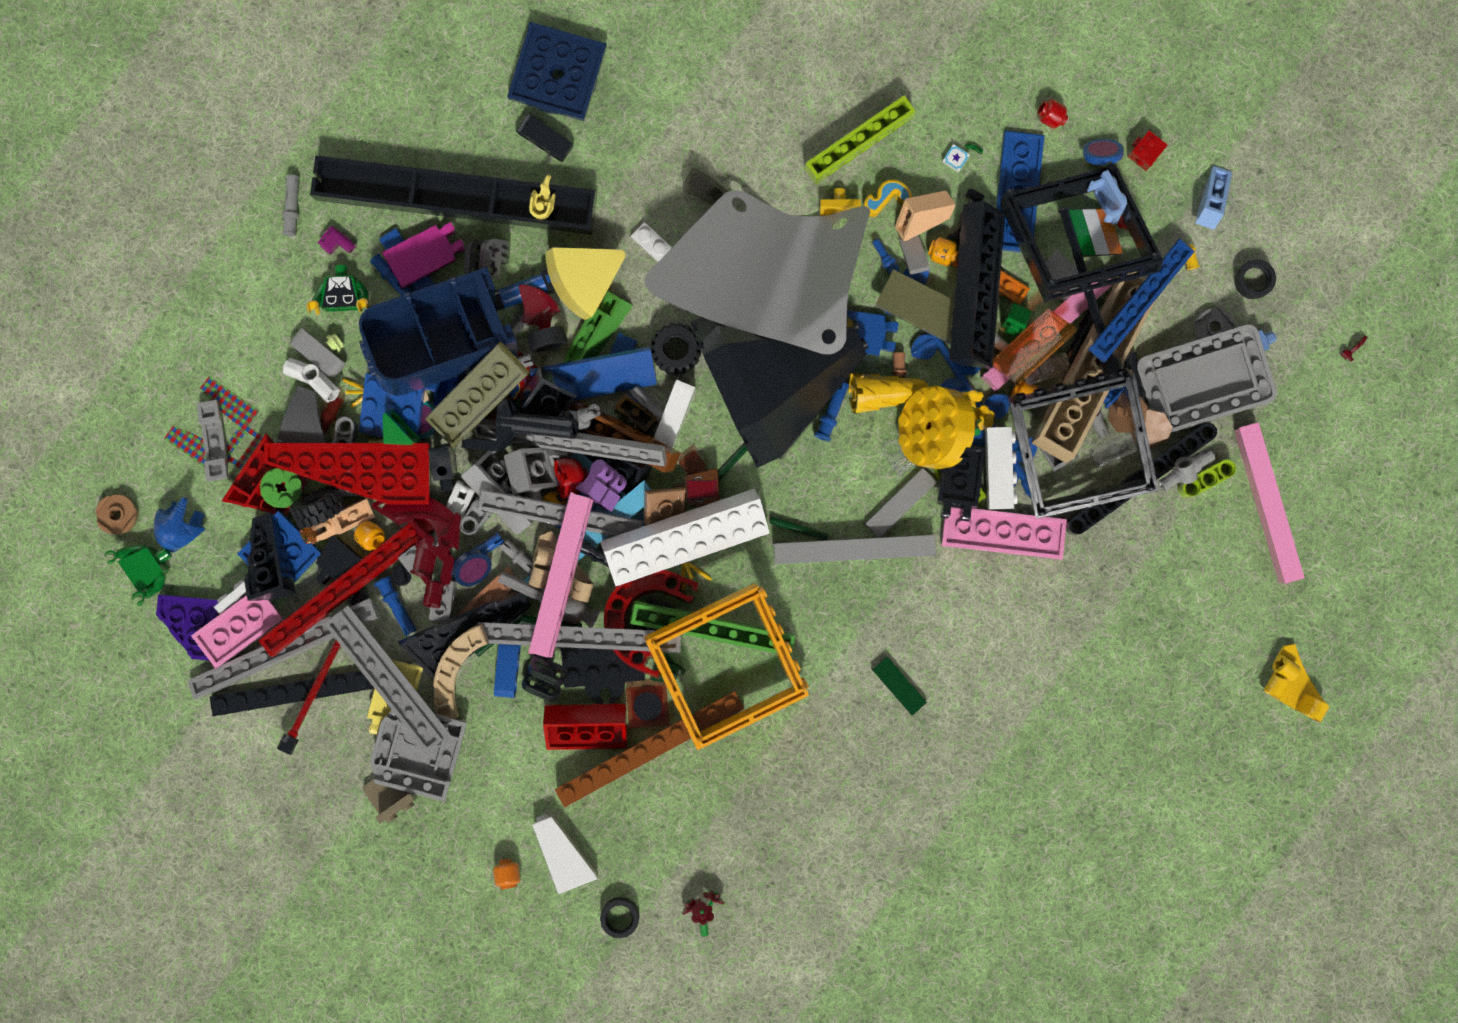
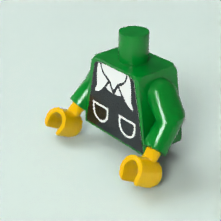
M335 265V276L325 277L324 282L320 284L315 292L312 301L306 304L307 312L310 314V311L315 309L316 315H319V307L321 306V309L325 312L359 311L361 313L364 307H370L369 292L357 278L347 276L346 265Z

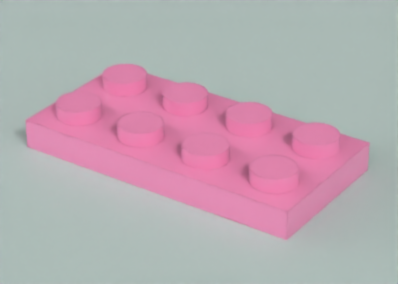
M246 595L191 636L212 665L218 668L283 621L284 618L270 600L247 601Z

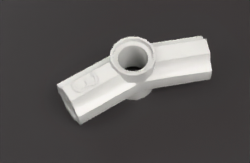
M293 358L285 361L283 365L284 375L309 384L327 403L334 401L338 397L340 390L317 366L313 364L308 365Z

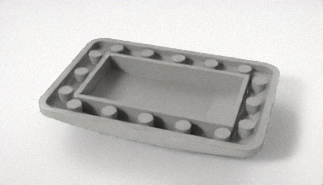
M1243 325L1144 356L1138 361L1137 365L1143 388L1146 391L1149 408L1165 412L1172 425L1171 432L1270 403L1277 395L1259 332L1253 325Z

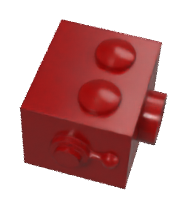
M1149 130L1143 138L1138 137L1131 145L1134 149L1128 155V158L1134 161L1137 166L1147 171L1168 144Z

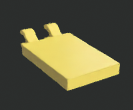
M392 660L417 692L423 668L418 665ZM375 688L367 718L372 719L369 733L378 735L381 721L388 715L391 708Z

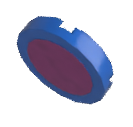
M1110 139L1093 140L1083 147L1085 160L1095 165H1107V162L1110 161L1116 163L1122 159L1124 152L1122 144Z

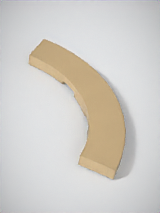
M482 623L460 635L443 654L433 683V701L436 714L455 719L459 717L455 702L456 678L466 658L476 649L489 643Z

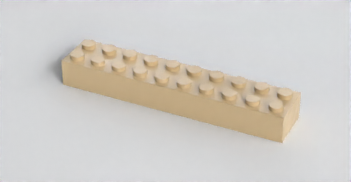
M1145 277L1113 285L1100 310L1105 328L1146 279ZM1155 301L1113 352L1115 357H1120L1122 365ZM1094 323L1062 382L1066 383V385L1072 384L1080 378L1093 379L1096 375L1102 373L1100 366L1102 361L1088 350L1098 337ZM1109 390L1051 404L1031 443L1065 463L1073 460Z

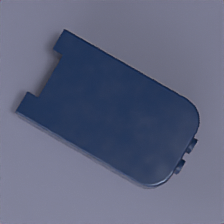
M485 267L411 293H405L403 296L373 305L362 313L358 323L362 337L359 344L371 377L377 378L382 390L395 396L405 395L471 372L500 342L514 356H517V340L510 324L502 326L493 304L496 302L495 286L488 268Z

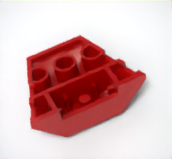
M266 433L231 484L222 502L254 508L264 512H272L273 514L281 510L287 516L290 511L289 507L277 508L271 506L261 495L260 483L262 477L267 471L276 468L264 464V443H274ZM298 475L303 491L308 482L303 476ZM277 483L275 485L278 488L277 492L286 491V483Z

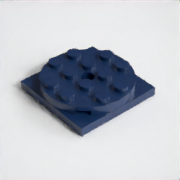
M530 22L507 95L508 100L536 107L546 113L560 114L585 121L592 95L597 86L598 75L607 44ZM555 70H562L564 76L555 79L553 72Z

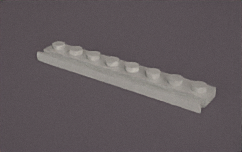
M346 606V608L324 623L426 753L450 735L349 606Z

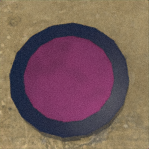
M476 549L470 553L466 552L455 561L452 575L458 584L466 587L474 586L488 576L492 563L484 551Z

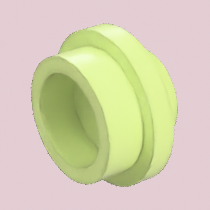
M336 334L326 336L327 341L325 343L332 352L336 351L339 353L340 349L344 346Z

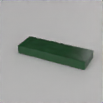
M887 656L871 669L911 716L927 703Z

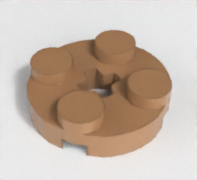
M107 496L96 507L97 524L108 534L123 535L132 530L136 525L139 510L136 504L127 496ZM114 510H115V511H119V510L121 511V513H120V515H121L120 519H119V518H117L116 520L113 519L114 516H115V515L113 514V511H114Z

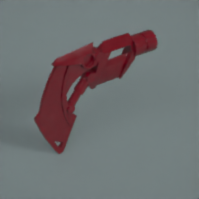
M430 498V505L385 504L382 509L379 505L384 503L374 502L372 504L374 510L398 525L408 522L421 538L415 544L417 549L413 569L410 570V573L416 575L426 584L422 605L430 608H440L444 586L450 584L455 559L451 556V548L459 549L461 516L457 512L454 514L443 504ZM426 519L433 526L438 538L437 547L435 546L436 541L416 520ZM436 557L443 562L439 582L432 581Z

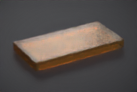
M1048 308L993 359V368L1018 386L1077 330L1075 326Z

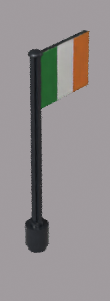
M1066 206L1059 209L1058 213L1061 214L1079 274L1087 272L1083 257L1123 254L1115 226L1104 222L1106 214L1103 209L1070 210ZM1090 290L1084 293L1097 336H1099L1105 327L1094 291ZM1113 353L1104 363H1100L1102 373H1107L1108 375L1114 374L1116 370L1123 368L1120 357H1115Z

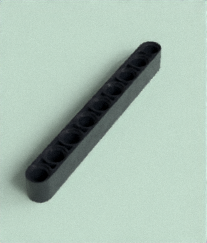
M1212 423L1199 425L1152 459L1153 465L1157 462L1161 466L1160 472H1155L1156 480L1173 469L1178 459L1191 456L1217 436L1216 426ZM1203 428H1207V429H1208V431H1209V437H1208V438H1206V437L1203 436V434H1202V429H1203ZM1187 439H1189V440H1191V441L1193 442V448H1192V449H1188V448H1187V446H1186V440H1187ZM1171 451L1177 454L1176 461L1170 459L1169 454ZM1140 467L1118 484L1137 480L1138 474L1143 475L1142 468ZM1131 498L1113 501L1111 508L1106 507L1105 504L1083 508L1067 520L1066 531L1070 535L1084 533ZM1090 509H1093L1096 512V518L1094 520L1088 517V511ZM1074 520L1080 524V529L1077 532L1071 526Z

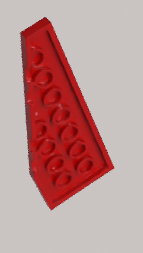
M264 443V464L388 505H430V459L428 453L430 443H414L412 445L383 443Z

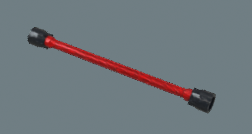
M358 590L353 594L349 604L352 607L369 599L370 595ZM337 640L334 641L333 648L328 653L329 655H327L322 665L323 667H321L322 669H320L317 679L313 683L314 686L309 691L308 698H306L303 703L304 705H302L303 707H301V712H299L298 717H296L297 719H295V724H293L292 729L287 734H283L277 746L278 750L292 755L299 741L296 738L299 728L303 724L302 721L307 716L308 709L313 704L314 697H316L318 690H320L321 683L326 678L327 671H329L334 661L333 659H335L334 657H336L341 647Z

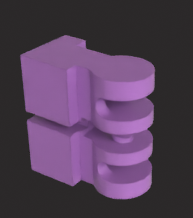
M596 460L591 465L590 473L583 483L580 482L575 489L594 500L593 502L612 512L620 499L619 493L625 488L627 480L603 460Z

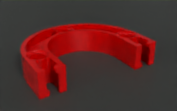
M662 570L618 585L611 593L605 607L604 628L626 629V617L634 600L637 601L648 594L661 593L692 605L694 597L690 595L688 597L680 593L681 586L690 587L697 592L699 583L676 573ZM670 580L677 582V586L673 589L666 587ZM617 601L623 602V607L620 610L613 609V605ZM613 650L628 666L659 679L661 675L659 670L653 671L646 667L648 660L653 659L650 651ZM636 654L644 655V660L641 663L633 661Z

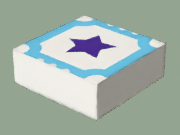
M953 144L942 163L959 173L970 154Z

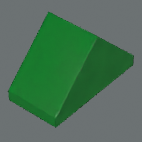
M393 409L382 415L383 444L412 445L421 439Z

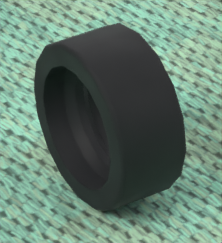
M1255 259L1248 261L1235 274L1234 283L1236 290L1247 299H1259L1266 296L1273 290L1276 284L1274 268L1264 260ZM1251 268L1262 270L1267 279L1265 287L1259 291L1250 290L1244 282L1246 271Z
M563 326L548 327L527 335L532 352L547 351L568 343Z
M617 897L608 901L602 909L600 917L601 927L605 933L618 939L628 937L634 933L640 917L637 906L630 899L624 897ZM615 906H625L632 914V921L625 929H615L608 921V914Z

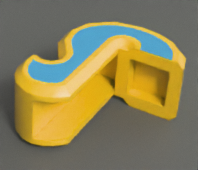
M889 179L880 185L876 198L872 194L867 196L863 206H867L870 209L869 217H876L893 197L903 205L906 198L912 197V193L904 183Z

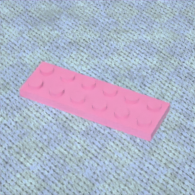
M952 507L949 519L944 518L941 546L1063 560L1067 519L1051 517L1036 519V516L972 509L971 519L969 522L960 521L962 509Z

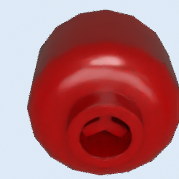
M1055 99L1043 101L1037 111L1039 121L1052 129H1056L1060 125L1063 126L1068 120L1067 107Z

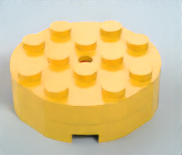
M935 385L919 389L908 399L898 418V442L902 452L910 462L922 467L943 469L953 467L963 459L960 456L966 447H971L974 439L975 413L970 401L965 400L961 392Z

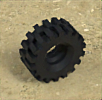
M327 486L326 488H319L317 491L314 490L310 494L303 495L304 497L292 503L289 510L298 528L304 529L306 527L310 528L313 525L317 526L321 522L324 523L328 519L334 518L335 515L344 510L345 504L337 487Z

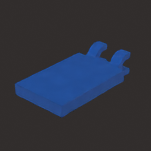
M847 310V317H850L851 320L856 319L860 330L857 333L860 339L864 337L868 345V349L865 350L867 355L879 356L880 350L894 353L896 342L885 341L886 331L897 333L898 322H884V315Z

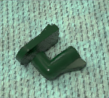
M666 653L664 657L676 680L678 674L684 675L686 670L674 662ZM661 675L659 679L655 677L650 678L652 681L664 682Z

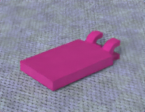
M451 222L444 225L440 230L434 225L382 252L402 289L456 261L454 255L465 251V245L461 239L452 245L447 237L455 234V228Z

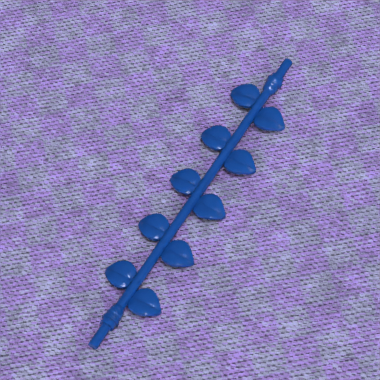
M877 239L872 242L882 258L881 262L889 274H891L893 269L899 272L900 269L896 259L887 253L880 240ZM907 268L903 274L925 285L930 268L928 271L912 275L909 274ZM931 334L922 335L914 341L911 347V355L913 357L924 360L930 359L938 348L956 378L944 381L940 387L957 390L961 393L973 390L964 374L974 375L980 370L979 367L963 366L949 360V350L943 340ZM1004 394L992 395L984 402V405L988 406L989 410L994 411V419H999L1007 414L1010 407L1009 398L1011 397ZM981 401L975 402L976 408H980L983 405ZM980 430V434L974 436L972 445H985V430ZM1028 438L1032 457L1034 458L1038 447L1031 443L1033 438ZM1017 440L1012 444V452H1016V464H1013V472L1017 474V482L1020 478L1025 494L1031 498L1026 473L1018 462H1023Z

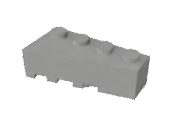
M486 451L461 476L479 496L481 489L512 494L505 461L499 460L495 454L497 451ZM517 494V496L529 498L526 494ZM496 513L516 535L534 521Z

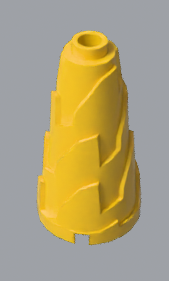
M852 373L849 378L848 392L852 396V399L849 398L850 407L854 414L880 410V408L899 406V404L906 403L916 391L929 387V385L924 380L916 378Z

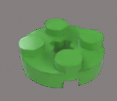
M279 468L271 469L262 477L260 483L261 495L271 506L287 508L293 502H296L301 495L302 485L300 478L295 473ZM282 482L286 483L285 488L287 490L280 493L277 492L278 488L275 485Z

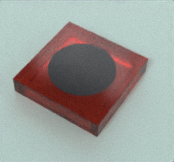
M666 684L626 687L629 728L670 725Z

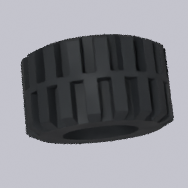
M672 322L668 326L663 325L661 330L655 332L656 335L652 338L651 353L655 364L661 371H665L669 375L679 376L682 373L683 375L687 374L689 370L692 371L694 366L699 363L701 347L694 330L687 324L685 326L680 322L678 324ZM673 338L684 340L688 345L687 355L679 360L668 358L664 352V347L669 340Z

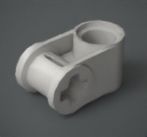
M477 497L460 523L461 531L468 536L476 535L494 513L489 511L483 512L478 509L480 497ZM469 521H474L475 528L472 531H466L465 525Z

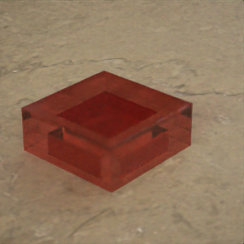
M695 450L679 461V464L687 474L701 471L707 466Z

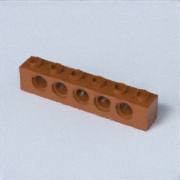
M574 400L567 411L586 409L590 405L581 400ZM600 410L598 411L600 415L590 420L589 428L583 430L595 436L665 446L667 457L665 466L648 464L662 472L673 471L681 454L678 450Z

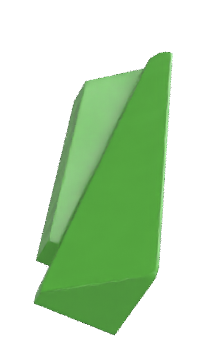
M607 291L600 309L597 308L593 317L586 319L564 357V363L597 357L633 305Z

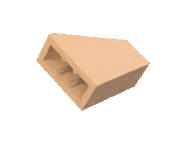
M946 190L906 198L895 229L902 240L907 241L950 219L956 204Z

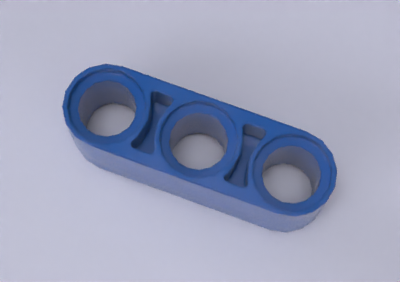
M498 645L494 683L495 697L515 698L521 645Z

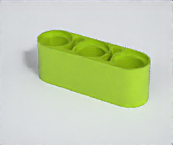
M1227 459L1219 461L1197 473V480L1189 483L1193 487L1191 494L1186 491V484L1183 483L1179 484L1178 492L1184 498L1197 496L1232 477L1236 472V465L1233 461ZM1222 464L1228 468L1226 475L1221 472ZM1204 474H1208L1210 476L1209 484H1206L1204 482Z

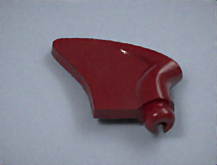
M520 284L518 289L524 306L522 322L539 326L538 330L550 327L553 316L560 312L555 301L547 293L536 287Z

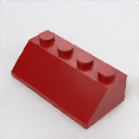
M626 704L544 705L543 729L546 750L627 749Z

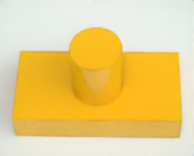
M844 188L834 189V199L820 200V216L860 207L861 199H846V190Z

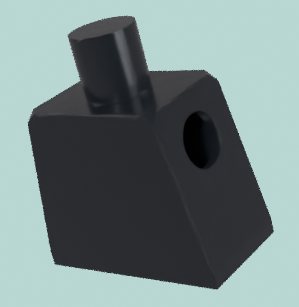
M451 445L429 448L428 453L433 481H440L441 492L453 490L452 479L457 477L454 448ZM442 466H444L447 469L446 474L442 472Z
M333 535L316 561V564L323 569L316 579L321 584L326 585L331 578L337 580L364 558L341 538Z

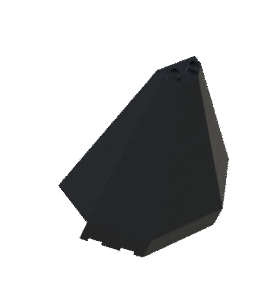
M704 317L690 322L701 347L702 354L731 418L757 468L778 458L782 460L867 355L865 350L868 349V345L864 337L860 339L857 333L860 328L856 319L851 320L850 317H847L846 342L834 354H821L790 343L732 328ZM827 329L823 331L822 340L824 343L832 344L835 341L836 335L833 330Z

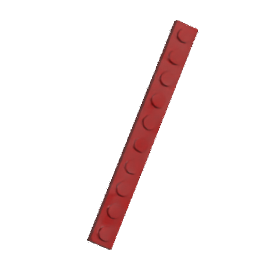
M426 519L416 520L429 534L435 531ZM407 524L258 641L273 658L397 561L398 557L413 547L421 538L414 528Z

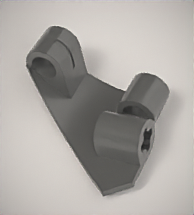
M302 386L297 387L283 418L277 443H327L319 417L316 391Z

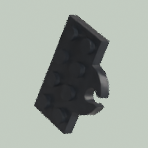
M561 648L562 666L568 670V678L564 683V688L585 686L587 695L598 704H603L604 702L600 695L602 689L608 688L612 692L611 704L622 696L625 690V682L645 680V673L628 666L615 654L613 649ZM636 654L633 658L635 663H641L644 660L642 654Z

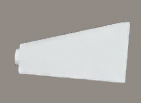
M676 380L654 439L672 448L674 447L696 393L694 386Z
M544 814L536 818L537 821L532 825L558 894L596 880L598 878L597 872L555 816L548 817V814Z

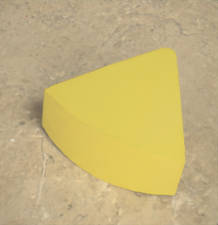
M551 248L546 251V265L551 283L560 299L572 312L586 320L593 317L626 254L623 250Z

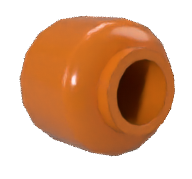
M511 858L499 860V865L493 867L494 884L500 887L501 890L517 887V883L521 881L519 864L511 862Z

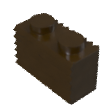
M625 393L615 405L614 414H617V417H620V419H623V422L645 434H648L657 422V417L628 393Z

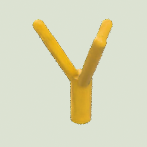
M346 378L342 379L343 382L361 389L346 390V394H363L364 386ZM363 396L352 403L350 407L354 408L361 403Z
M689 561L681 564V576L686 578L687 572L689 578L693 579L691 568L707 580H712L709 575ZM684 585L681 586L682 591L685 590Z

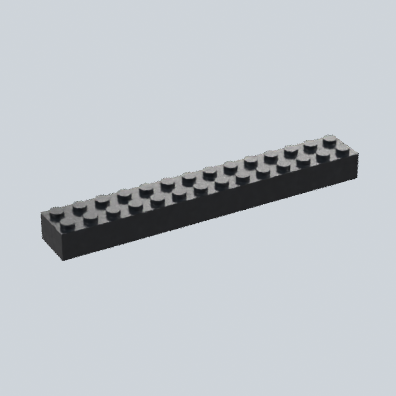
M315 155L313 174L316 177H312L310 196L315 201L592 235L597 201L596 190L549 184L550 198L553 193L556 196L553 210L549 217L537 219L530 213L529 203L534 190H536L537 194L540 193L541 183Z

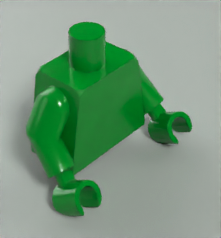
M130 545L118 549L117 552L109 550L104 554V556L112 555L114 557L113 560L107 561V564H113L117 558L121 559L117 562L137 590L132 595V600L136 597L142 598V600L137 602V606H142L145 598L149 599L162 590L167 578L166 574L169 572L165 561L172 557V553L168 549L163 548L157 552L154 547Z

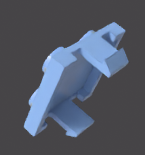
M1107 170L1102 172V179L1094 182L1093 180L1091 181L1087 192L1094 190L1093 193L1106 214L1104 222L1114 225L1118 223L1127 205L1125 195L1120 192L1116 179Z

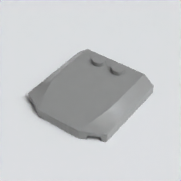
M391 710L381 721L370 760L375 784L445 802L467 722L434 713L450 735L426 753Z

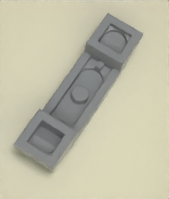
M218 401L196 403L198 419L202 427L206 461H204L206 480L210 482L228 479L227 446Z

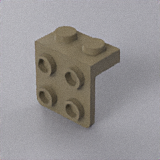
M374 779L363 786L364 793L379 813L375 817L379 824L384 821L388 824L398 817L396 815L398 811L403 809L405 812L415 805L413 801L418 798L413 793L375 784Z

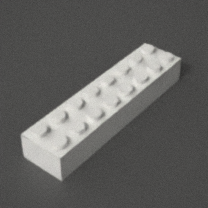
M755 489L605 539L600 541L614 584L618 586L769 534V529L761 500Z

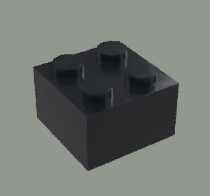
M540 366L519 397L520 409L529 414L563 417L577 397L576 386L574 383Z

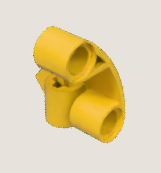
M1296 644L1282 646L1272 666L1274 672L1263 691L1294 710L1321 723L1330 706L1320 696L1307 675Z

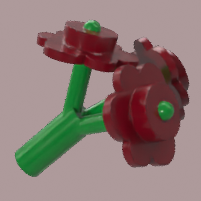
M712 890L709 893H703V897L710 900L708 906L701 902L700 898L697 900L692 898L684 904L685 908L682 912L683 915L692 912L691 920L694 923H699L702 937L709 935L707 922H711L714 919V914L712 913L713 904L725 903L721 895L717 891Z

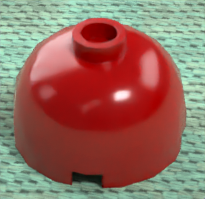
M560 458L554 461V472L560 485L557 486L561 498H569L571 492L579 495L581 492L575 488L587 478V469L583 468L581 463L573 458Z

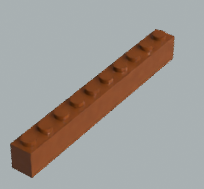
M734 690L693 712L692 716L701 732L745 708ZM681 719L558 786L555 791L564 808L691 739L683 720Z

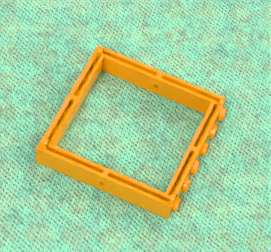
M756 583L644 636V640L697 750L809 696L807 691L809 686L805 678H801L798 673L801 670L796 659L792 660L790 656L792 649L788 641L784 642L781 636L784 634L780 623H775L773 618L776 616L775 611L765 601V598L768 596L763 586L759 587ZM753 601L792 687L700 732L659 645Z

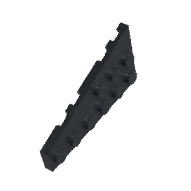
M514 591L398 641V643L434 679L443 654L460 635L477 626L478 622L510 624L532 607V605L522 593ZM476 649L475 651H473L468 657H470V656H471L473 653H475L478 649Z

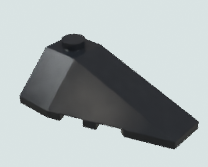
M578 430V433L589 434L587 432ZM584 454L591 462L603 460L607 465H610L619 474L623 475L627 480V484L622 491L626 495L641 482L646 481L651 473L652 466L645 463Z
M269 512L252 518L249 541L251 543L250 556H247L249 567L248 574H245L244 580L247 601L280 599L295 594L296 588L293 572L273 513Z

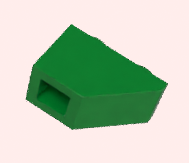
M1013 303L1001 328L1005 329L1004 332L1010 336H1020L1027 326L1032 311Z

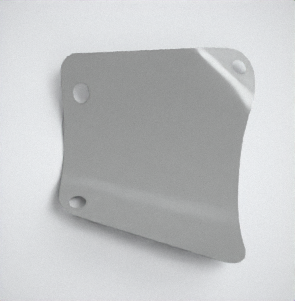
M737 190L726 192L647 273L645 285L648 291L657 298L706 319L821 354H834L846 342L848 292L870 209L867 206H860L825 216L789 215L763 203L746 192ZM733 198H740L745 202L747 208L744 212L737 211L733 207ZM838 219H847V223L842 228H832L833 223ZM831 329L835 332L836 338L832 344L823 342V331Z

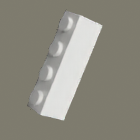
M1012 427L985 428L987 509H1014V504H1017V492H1014L1013 484L1017 483V474L1013 472V464H1016V452H1012V443H1015L1016 436L1015 431H1012Z

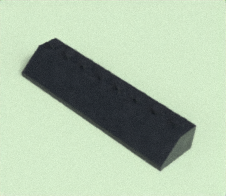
M980 201L963 204L949 360L963 366L991 369L993 368L1005 215L987 202Z

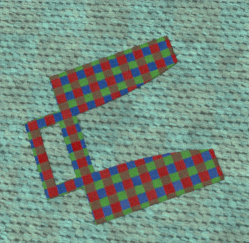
M208 376L200 389L210 401L217 400L220 411L240 426L226 445L228 461L240 469L263 437L249 427L259 411ZM172 426L164 439L205 467L204 461H206L203 439L193 433ZM247 432L254 439L237 461L230 454Z

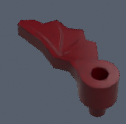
M1364 335L1350 351L1346 349L1340 355L1345 360L1349 359L1352 362L1354 360L1351 357L1352 353L1359 349L1368 337Z

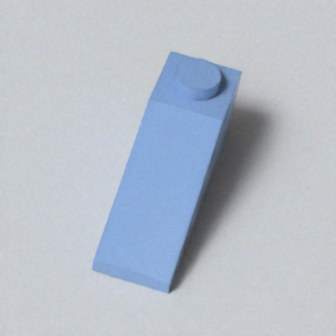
M1216 166L1212 167L1198 208L1196 224L1213 230L1216 228L1225 212L1232 172Z

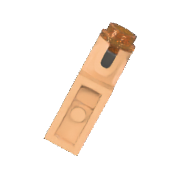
M362 499L348 507H344L341 513L324 523L321 522L317 526L313 525L310 528L301 529L300 535L306 544H314L332 535L342 534L375 516L368 500Z

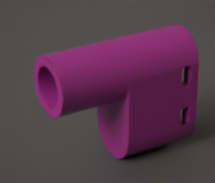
M334 226L329 227L318 241V244L321 245L320 247L329 255H332L339 246L348 253H351L357 245Z

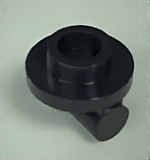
M402 565L395 566L391 573L393 583L399 587L406 586L410 583L412 574Z

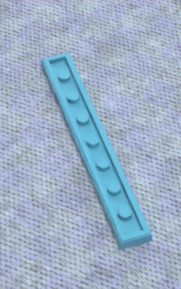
M644 480L618 501L612 512L608 510L605 513L632 518L644 508V491L652 489ZM586 531L584 540L596 547L600 544V541L605 540L610 535ZM580 552V554H579L578 561L581 560V559L585 556V555H584L583 553H581V552ZM531 574L528 577H526L523 581L529 583Z

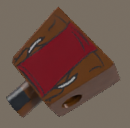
M718 467L686 474V483L674 484V487L683 486L685 488L687 504L705 506L720 500Z

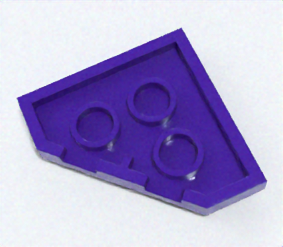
M158 595L156 616L168 627L169 632L185 648L191 659L210 661L191 635L219 616L220 613L214 608L218 604L217 600Z

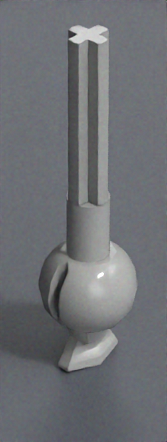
M504 571L502 572L498 580L499 583L542 602L545 590L531 586L528 582ZM568 597L563 620L566 623L578 624L580 621H583L589 628H592L597 621L600 611H587L585 602Z

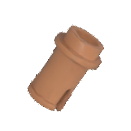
M893 353V371H891V374L899 376V378H905V374H907L905 370V353Z

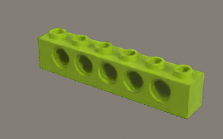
M905 95L806 162L805 171L815 185H817L913 119L916 112Z

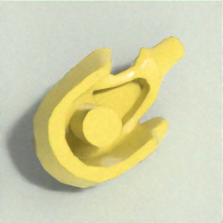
M546 175L544 182L540 184V193L537 194L536 190H534L530 197L529 211L537 219L549 217L554 207L556 196L553 193L550 198L549 189L551 175Z

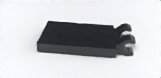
M966 447L960 456L963 459L958 464L941 469L937 502L943 503L940 518L949 519L952 507L962 509L960 521L969 522L971 519L972 508H977L979 504L986 448Z

